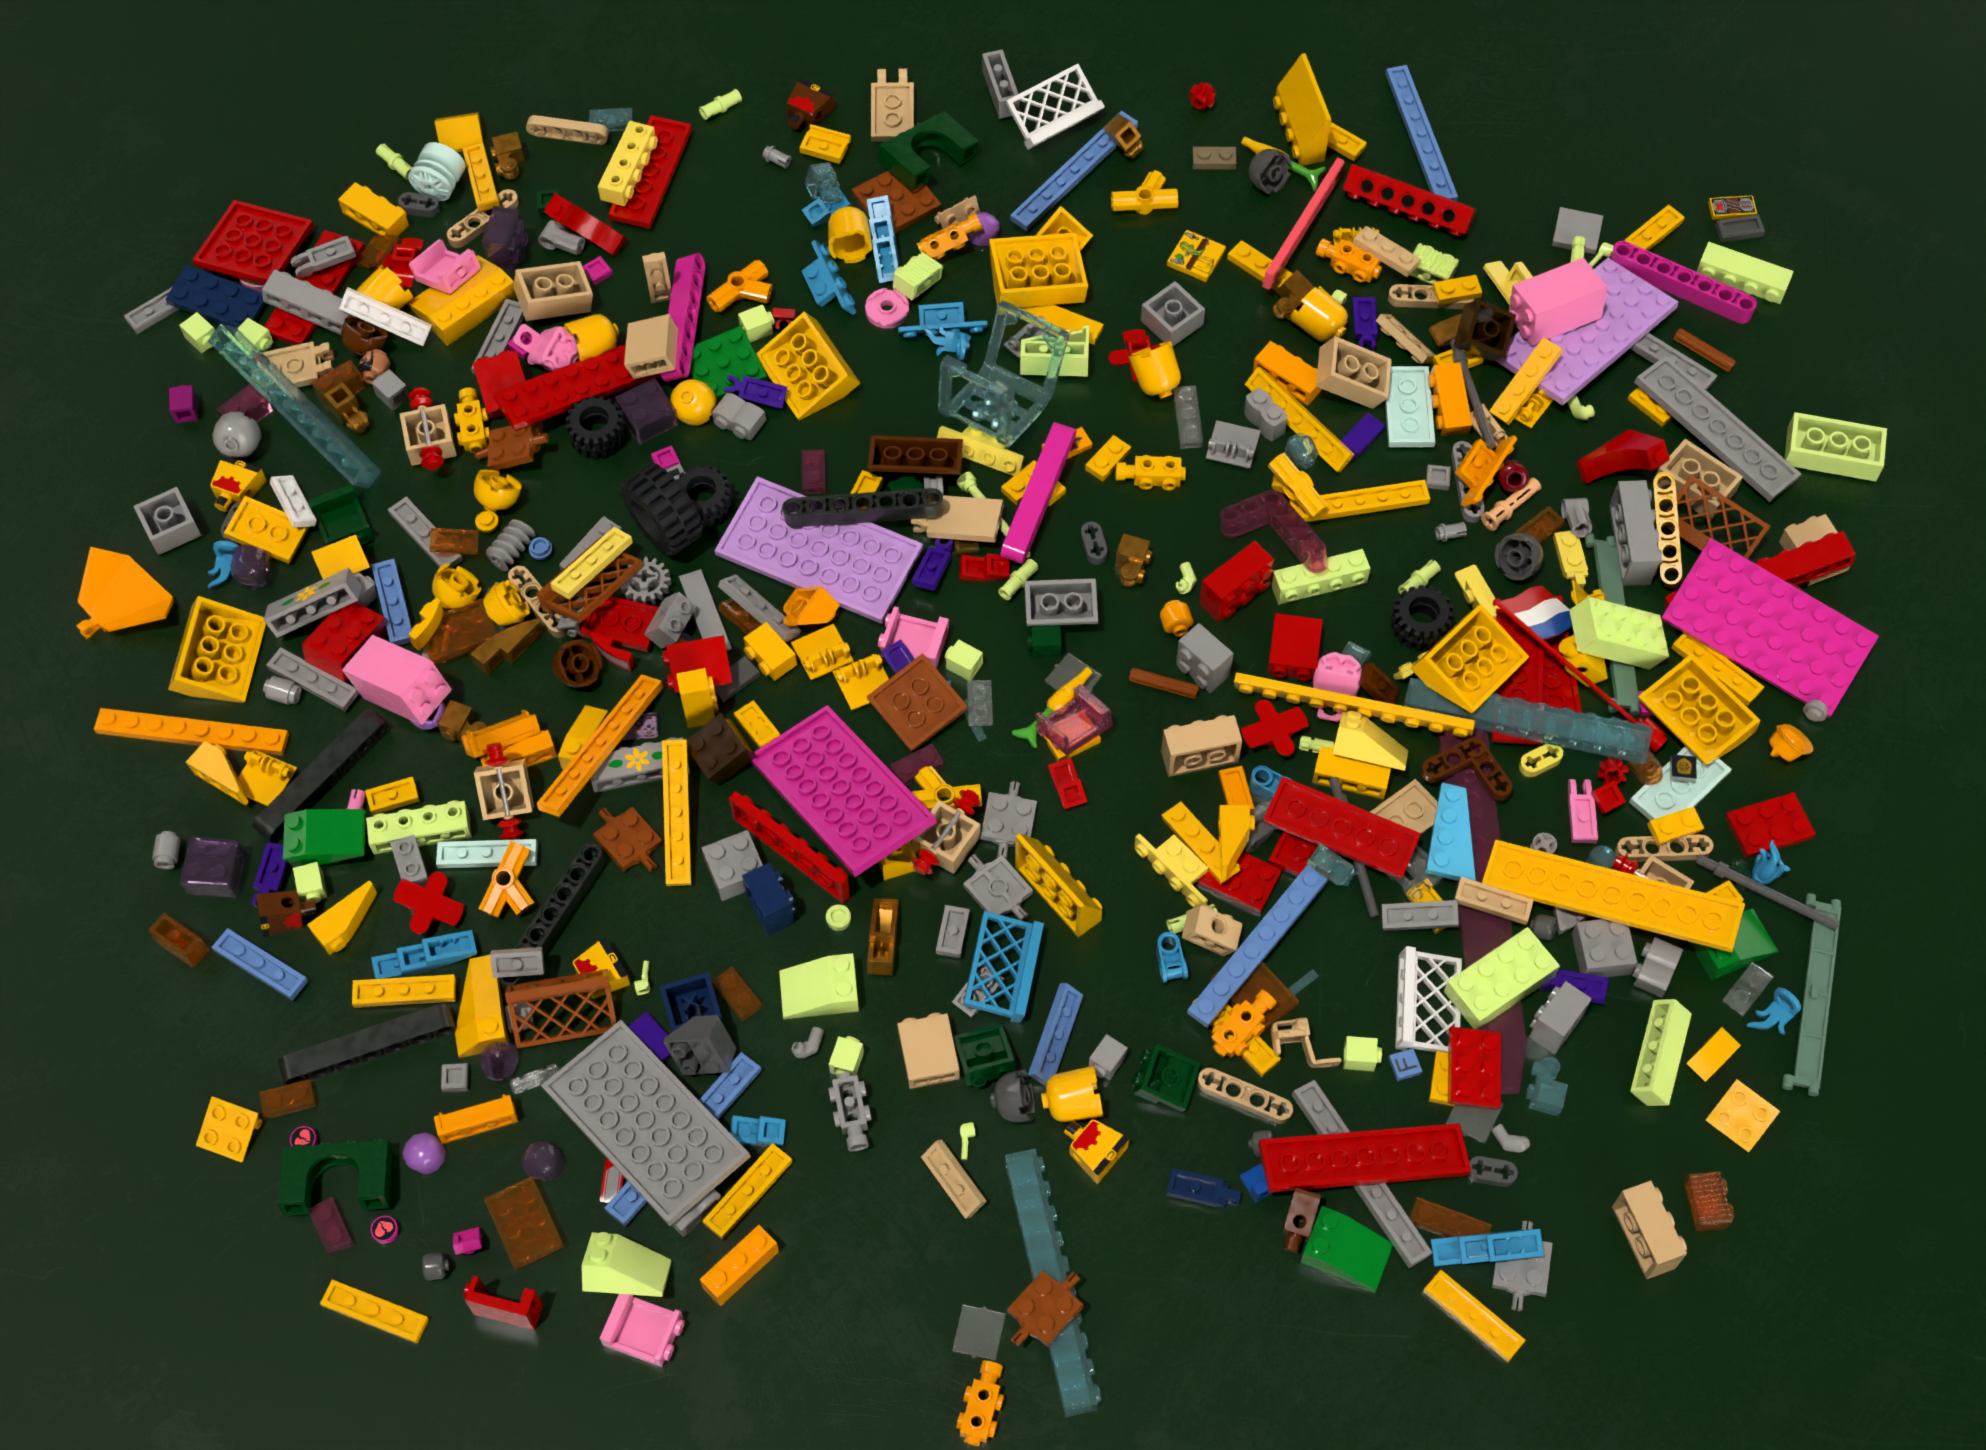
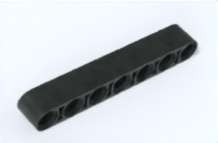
M926 488L795 497L784 501L782 510L785 523L788 526L809 527L936 518L944 512V500L940 490ZM909 503H913V504H914V505H912V506H906V505L909 504Z
M371 709L362 712L255 818L252 828L269 842H277L284 835L285 814L311 809L386 734L389 723Z
M587 843L579 850L514 949L542 947L543 958L545 957L605 865V859L599 845ZM592 855L597 856L594 860H587ZM578 875L584 876L581 880H574ZM565 895L571 896L568 900H560ZM557 915L555 920H547L550 916ZM539 935L544 936L540 941H533ZM532 975L516 976V980L510 983L506 982L509 977H499V981L503 990L506 991V986L527 983Z
M434 1005L282 1056L278 1059V1065L283 1084L287 1087L297 1086L453 1033L456 1027L449 1005Z

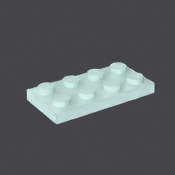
M1391 366L1389 396L1385 400L1388 447H1434L1435 433L1431 388H1429L1427 380L1429 366Z
M1686 746L1677 754L1696 757ZM1696 757V781L1670 780L1669 761L1630 799L1629 803L1649 820L1693 806L1695 807L1730 774L1732 769L1719 758L1705 766Z

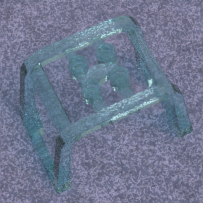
M1002 300L997 305L988 349L980 371L975 374L967 370V364L949 355H946L941 361L938 412L945 417H953L996 439L999 444L1009 447L1035 421L1049 403L1055 389L1070 332ZM1018 318L1043 329L1042 338L1052 350L1043 387L996 365L1005 326L1016 324ZM953 377H962L968 380L969 383L951 400ZM1017 393L1035 403L1028 410H1025L1018 406L1017 401L1014 400V394ZM973 395H976V396L982 398V399H983V402H982V401H976V402H974V401L970 400V398H971ZM962 406L971 410L974 420L982 421L985 419L991 422V427L997 430V433L956 412ZM1016 415L1021 417L1017 422L1011 420Z

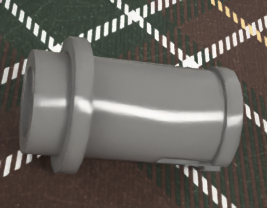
M767 146L762 155L766 162L771 161L784 169L790 164L788 160L792 159L790 155L776 150L775 146Z
M1464 522L1450 525L1442 523L1435 528L1436 538L1446 542L1447 539L1465 537L1467 533L1463 531H1467Z

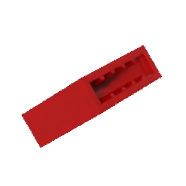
M554 193L543 211L615 257L627 239L579 205Z
M1629 429L1578 460L1576 464L1582 482L1588 484L1597 478L1622 470H1654L1670 460L1664 439Z

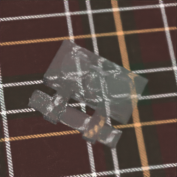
M1417 844L1406 868V871L1414 879L1410 881L1403 875L1401 880L1387 874L1392 881L1396 880L1403 887L1402 891L1407 896L1411 895L1416 901L1420 900L1424 895L1418 887L1422 885L1429 892L1446 879L1425 873L1428 854Z

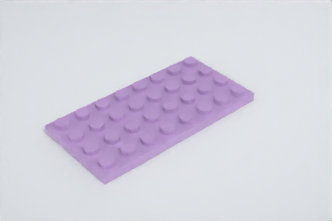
M1610 258L1605 259L1593 269L1607 285L1602 318L1548 339L1561 347L1563 353L1538 385L1537 389H1541L1544 391V394L1559 404L1564 405L1677 309L1678 301ZM1518 331L1510 338L1506 356L1495 361L1514 374H1517L1539 343L1531 346L1527 339H1524L1520 331Z
M757 476L717 545L715 555L796 589L822 586L840 604V607L882 624L923 550V544L871 522L790 527L785 523L782 505L784 501L789 498L807 496Z

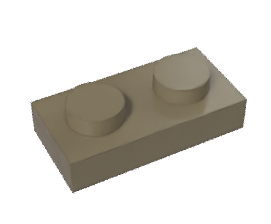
M1193 147V169H1236V147Z

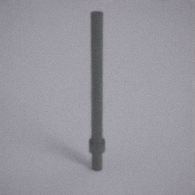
M1452 339L1450 341L1453 351L1452 358L1454 363H1461L1464 384L1487 448L1492 449L1496 446L1467 365L1468 358L1462 349L1453 346L1455 339Z
M1338 777L1329 779L1334 798L1348 803L1346 794L1342 792ZM1353 860L1371 919L1377 918L1380 914L1365 865Z
M1701 854L1696 861L1697 864L1714 871V875L1720 878L1726 877L1833 930H1836L1840 921L1728 868L1729 865L1722 861L1716 862Z

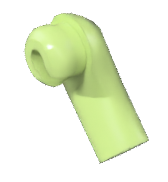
M1576 395L1567 401L1576 419L1588 420L1589 417L1595 415L1593 406H1582Z
M1184 562L1179 566L1183 578L1180 582H1176V589L1181 594L1189 593L1197 582L1190 562Z

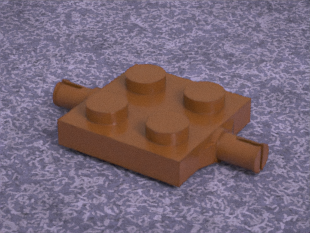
M534 424L515 431L511 425L490 430L488 447L474 451L476 460L488 457L487 467L490 470L496 471L533 462L536 446L549 443V436L547 433L535 436Z
M633 807L616 817L607 808L599 811L598 815L601 816L606 824L593 833L594 840L623 872L639 863H643L649 872H653V869L655 870L658 865L650 858V855L654 850L663 845L662 839Z
M1043 1270L1007 1309V1312L1018 1321L1021 1327L1010 1338L1014 1344L1019 1347L1028 1335L1038 1338L1047 1347L1084 1308L1083 1303L1075 1298L1070 1291L1080 1280L1078 1275L1071 1272L1061 1283L1054 1280Z

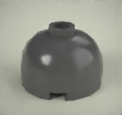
M1264 149L1258 152L1253 157L1249 166V178L1252 184L1266 194H1270L1273 190L1274 192L1280 191L1289 179L1288 165L1291 166V160L1287 154L1276 149Z
M1524 532L1512 533L1504 537L1496 546V564L1498 568H1502L1507 578L1524 580L1535 574L1542 565L1543 548L1540 542L1530 534Z
M1025 1070L1004 1074L998 1079L994 1093H991L990 1096L992 1107L997 1108L999 1114L1010 1122H1026L1034 1118L1030 1116V1113L1035 1112L1034 1092L1032 1084H1026L1025 1077H1029Z

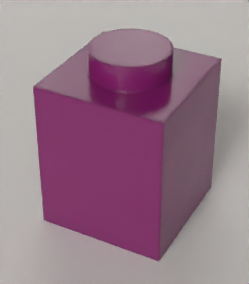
M192 385L169 388V411L175 423L198 420V397Z

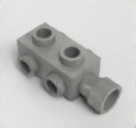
M850 1072L840 1073L836 1076L837 1079L832 1080L833 1087L828 1088L831 1103L836 1102L838 1111L833 1112L835 1126H841L842 1135L848 1134L846 1142L849 1151H861L869 1146L867 1135L863 1131L868 1130L867 1121L871 1120L869 1105L863 1106L862 1097L867 1096L864 1081H858L857 1075L852 1076ZM846 1093H850L853 1095L852 1097H843ZM855 1117L858 1119L848 1122L849 1118Z

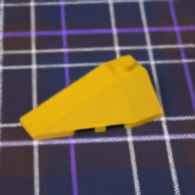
M490 955L469 959L455 1030L459 1058L510 1048L499 978H493Z

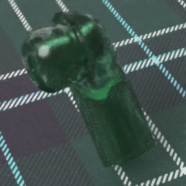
M1733 859L1730 862V869L1752 878L1748 863L1745 860ZM1736 882L1734 884V887L1742 896L1747 887Z

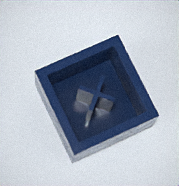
M767 863L742 875L746 896L767 936L794 924L793 914L796 913L793 906L794 900L788 889L784 890L782 885L783 879L778 869L773 870L770 863Z
M709 972L659 986L672 1032L695 1016L718 1015L723 1024Z

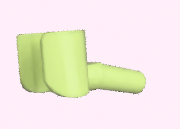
M1605 242L1602 243L1599 252L1589 265L1593 268L1602 256L1610 258L1614 246Z
M1336 290L1332 295L1342 306L1347 301V294L1341 290Z
M649 961L643 962L642 980L634 981L637 996L650 992L648 981Z
M973 1122L962 1124L960 1127L962 1139L961 1160H967L968 1138L976 1136Z

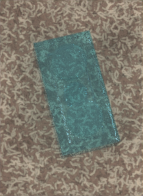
M632 108L589 110V123L604 125L609 131H625L629 121H633Z

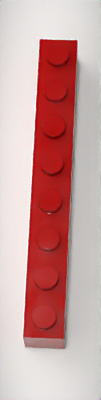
M1841 531L1836 534L1833 532L1826 534L1822 539L1814 542L1807 541L1793 550H1783L1777 556L1762 558L1755 564L1780 579L1798 586L1853 565L1856 554L1844 532ZM1674 591L1670 593L1667 597H1665V610L1669 606L1677 591Z

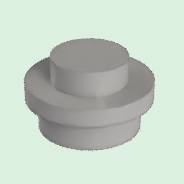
M1810 700L1803 707L1804 714L1811 721H1824L1828 715L1826 704L1819 700Z

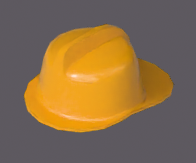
M1789 724L1777 725L1776 731L1769 739V743L1773 748L1770 755L1772 757L1780 756L1788 762L1795 760L1801 755L1813 752V746L1809 739L1800 730Z

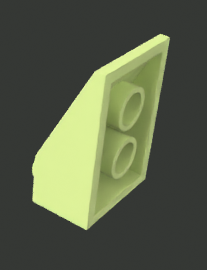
M853 953L826 956L779 971L783 1019L859 1012Z
M592 1232L582 1262V1291L662 1297L671 1267V1259L619 1234Z

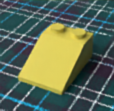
M1355 711L1342 712L1333 754L1405 771L1408 750L1360 713Z

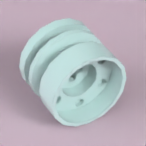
M429 142L422 149L418 161L415 162L409 173L408 179L413 188L420 194L432 195L438 201H445L450 198L456 182L462 176L466 165L460 154L452 148L441 143Z

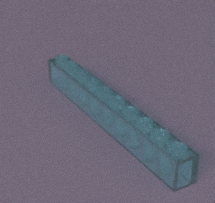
M220 324L208 342L353 486L368 489L382 471L236 327Z
M1410 678L1404 706L1475 720L1474 729L1642 764L1646 763L1653 731L1652 727H1648L1643 723L1633 724L1623 722L1619 718H1604L1594 713H1579L1570 708L1560 709L1550 707L1546 703H1531L1521 698H1506L1497 693H1492L1471 714L1427 687L1420 678Z
M1036 1149L1005 1155V1166L1032 1280L1044 1270L1054 1280L1062 1283L1067 1278L1066 1272L1070 1270L1067 1256H1062L1060 1246H1063L1060 1230L1055 1231L1053 1223L1057 1221L1054 1205L1049 1206L1047 1198L1051 1196L1048 1180L1043 1181L1041 1172L1045 1171L1042 1156L1037 1157ZM1073 1286L1070 1289L1072 1295L1076 1297L1075 1288ZM1080 1312L1048 1346L1065 1418L1096 1411L1097 1402L1101 1401L1098 1385H1093L1091 1375H1095L1091 1358H1086L1084 1350L1088 1348L1085 1332L1080 1333L1078 1323L1082 1322Z

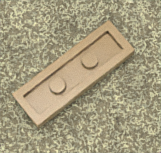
M1365 226L1354 237L1353 245L1365 252L1372 253L1376 259L1406 277L1420 264L1421 258L1368 226Z
M652 253L642 256L651 303L670 300L672 289L665 253Z
M1391 314L1379 315L1376 322L1381 326L1380 329L1385 334L1392 335L1397 340L1396 344L1400 348L1408 350L1412 354L1413 360L1419 364L1433 363L1432 360L1435 354Z
M1464 877L1460 878L1454 900H1458L1460 905L1524 925L1528 922L1534 901Z
M943 1140L935 1141L921 1158L964 1218H970L984 1205L986 1199Z

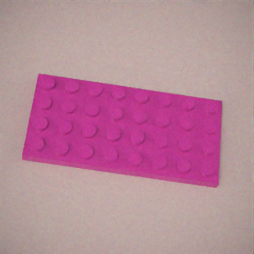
M1712 538L1706 543L1661 617V620L1800 702L1806 704L1814 699L1822 701L1828 708L1827 718L1833 714L1879 637Z
M828 705L754 752L756 757L750 761L854 877L937 823L935 816Z

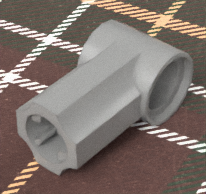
M553 220L547 223L538 237V242L546 249L554 250L559 248L575 255L582 253L586 242L585 237L565 230L560 223Z
M1587 498L1562 499L1561 515L1564 520L1567 519L1571 533L1575 534L1577 538H1583L1588 533H1591L1592 523L1589 518Z

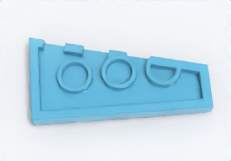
M1443 782L1440 786L1425 869L1426 874L1459 881L1461 877L1476 881L1467 791L1464 787Z

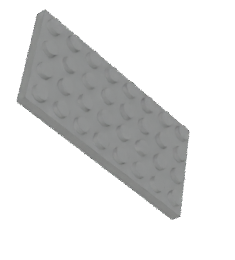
M622 1020L618 1021L541 1085L551 1099L669 1226L750 1158L749 1152Z

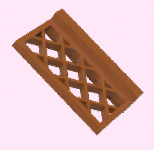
M1693 475L1689 477L1677 495V505L1687 503L1689 513L1687 517H1678L1680 537L1700 550H1703L1710 538L1714 539L1713 531L1726 528L1729 542L1721 544L1729 545L1730 549L1734 551V543L1746 541L1748 551L1744 557L1749 559L1771 527V525ZM1693 482L1701 487L1702 497L1689 499L1688 489ZM1705 490L1710 492L1712 495L1706 496ZM1685 495L1686 500L1680 501ZM1707 498H1719L1722 509L1709 512ZM1703 499L1706 513L1693 515L1690 502ZM1725 503H1727V504L1730 505L1731 507H1730V508H1726V507H1725ZM1672 504L1669 506V508L1667 509L1666 512H1669V511L1672 510V508H1673V505H1672ZM1738 510L1741 514L1742 522L1729 525L1726 511ZM1723 512L1725 526L1712 528L1710 515ZM1706 516L1709 529L1701 531L1696 529L1693 518ZM1745 516L1752 520L1745 521ZM1690 519L1691 525L1684 520ZM1756 522L1764 527L1758 536H1748L1746 524ZM1743 525L1745 538L1732 541L1729 527ZM1665 526L1669 530L1673 532L1675 531V528L1673 526ZM1705 532H1709V533H1710V537H1708V536L1705 535L1704 533H1705ZM1755 539L1753 544L1750 546L1749 540Z
M600 537L536 593L542 610L549 614L555 611L581 623L644 566L643 561L622 552L616 557L617 560H613L601 571V574H597L585 585V588H582L573 596L585 595V599L573 601L572 597L568 603L561 604L567 598L552 590L550 583L602 538ZM632 564L629 568L621 569L622 565ZM617 567L616 571L605 573V569ZM617 578L614 582L605 584V580ZM601 581V585L589 587V583ZM601 592L597 597L589 598V594ZM585 606L579 613L573 611L574 608Z
M608 969L506 986L505 997L509 1007L516 1048L604 1034L614 1026L617 1020ZM605 989L606 999L601 1005L589 998L595 990ZM576 994L583 999L576 1010L564 1002L568 995ZM550 998L558 1003L550 1014L539 1007L543 999ZM585 1002L598 1009L591 1019L579 1012ZM525 1003L532 1007V1009L524 1018L516 1013L514 1004ZM607 1003H608V1008H609V1010H607L606 1008H604ZM560 1006L573 1013L566 1023L554 1017ZM535 1010L547 1017L540 1028L528 1021ZM602 1011L610 1017L611 1025L601 1027L594 1020ZM575 1016L587 1023L583 1030L575 1031L569 1027ZM517 1019L522 1022L519 1027ZM550 1020L562 1027L556 1035H549L543 1031ZM524 1025L536 1031L532 1039L521 1040L520 1030Z

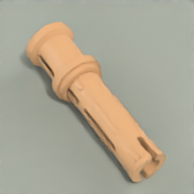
M1535 478L1529 479L1525 488L1514 492L1504 501L1496 502L1493 509L1489 512H1484L1481 515V520L1486 528L1495 531L1502 521L1510 519L1516 508L1541 489L1539 481Z

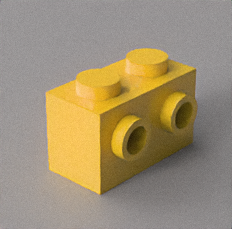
M767 622L744 637V652L751 660L755 659L761 672L765 676L769 675L774 681L797 666L796 654Z

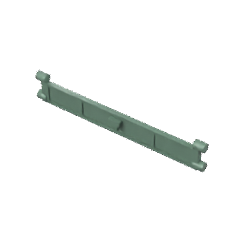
M1588 533L1585 536L1586 547H1594L1599 589L1605 593L1606 601L1626 606L1615 537L1608 536L1606 541L1596 540L1593 533ZM1609 660L1614 698L1611 699L1622 708L1630 709V715H1639L1640 703L1634 666ZM1608 703V711L1610 713L1618 711Z
M1809 893L1806 895L1805 905L1840 921V900L1833 899L1831 904L1816 901L1815 894ZM1815 920L1812 922L1794 1075L1785 1074L1783 1076L1782 1088L1784 1090H1792L1793 1085L1808 1088V1095L1816 1097L1819 1094L1839 925L1836 930H1833Z

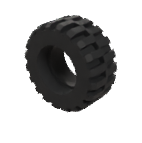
M647 464L622 482L620 493L626 509L636 522L638 528L644 533V536L660 552L665 553V555H675L701 536L703 526L695 506L691 503L689 496L683 491L681 485L675 481V478L666 469L661 468L658 464Z

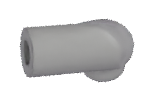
M813 1027L808 1041L803 1043L795 1042L791 1047L794 1056L804 1059L817 1053L824 1030Z
M1499 1124L1491 1130L1505 1151L1522 1153L1530 1146V1141L1527 1137L1509 1135L1503 1124Z

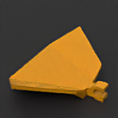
M90 547L78 603L91 619L83 620L76 626L80 633L88 639L100 628L105 632L166 619L173 605L174 598L129 555Z

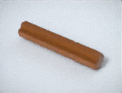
M1680 328L1674 336L1675 341L1725 371L1730 372L1735 366L1736 361L1684 329Z
M1132 668L1129 674L1131 682L1193 699L1197 697L1199 691L1198 685L1137 668Z

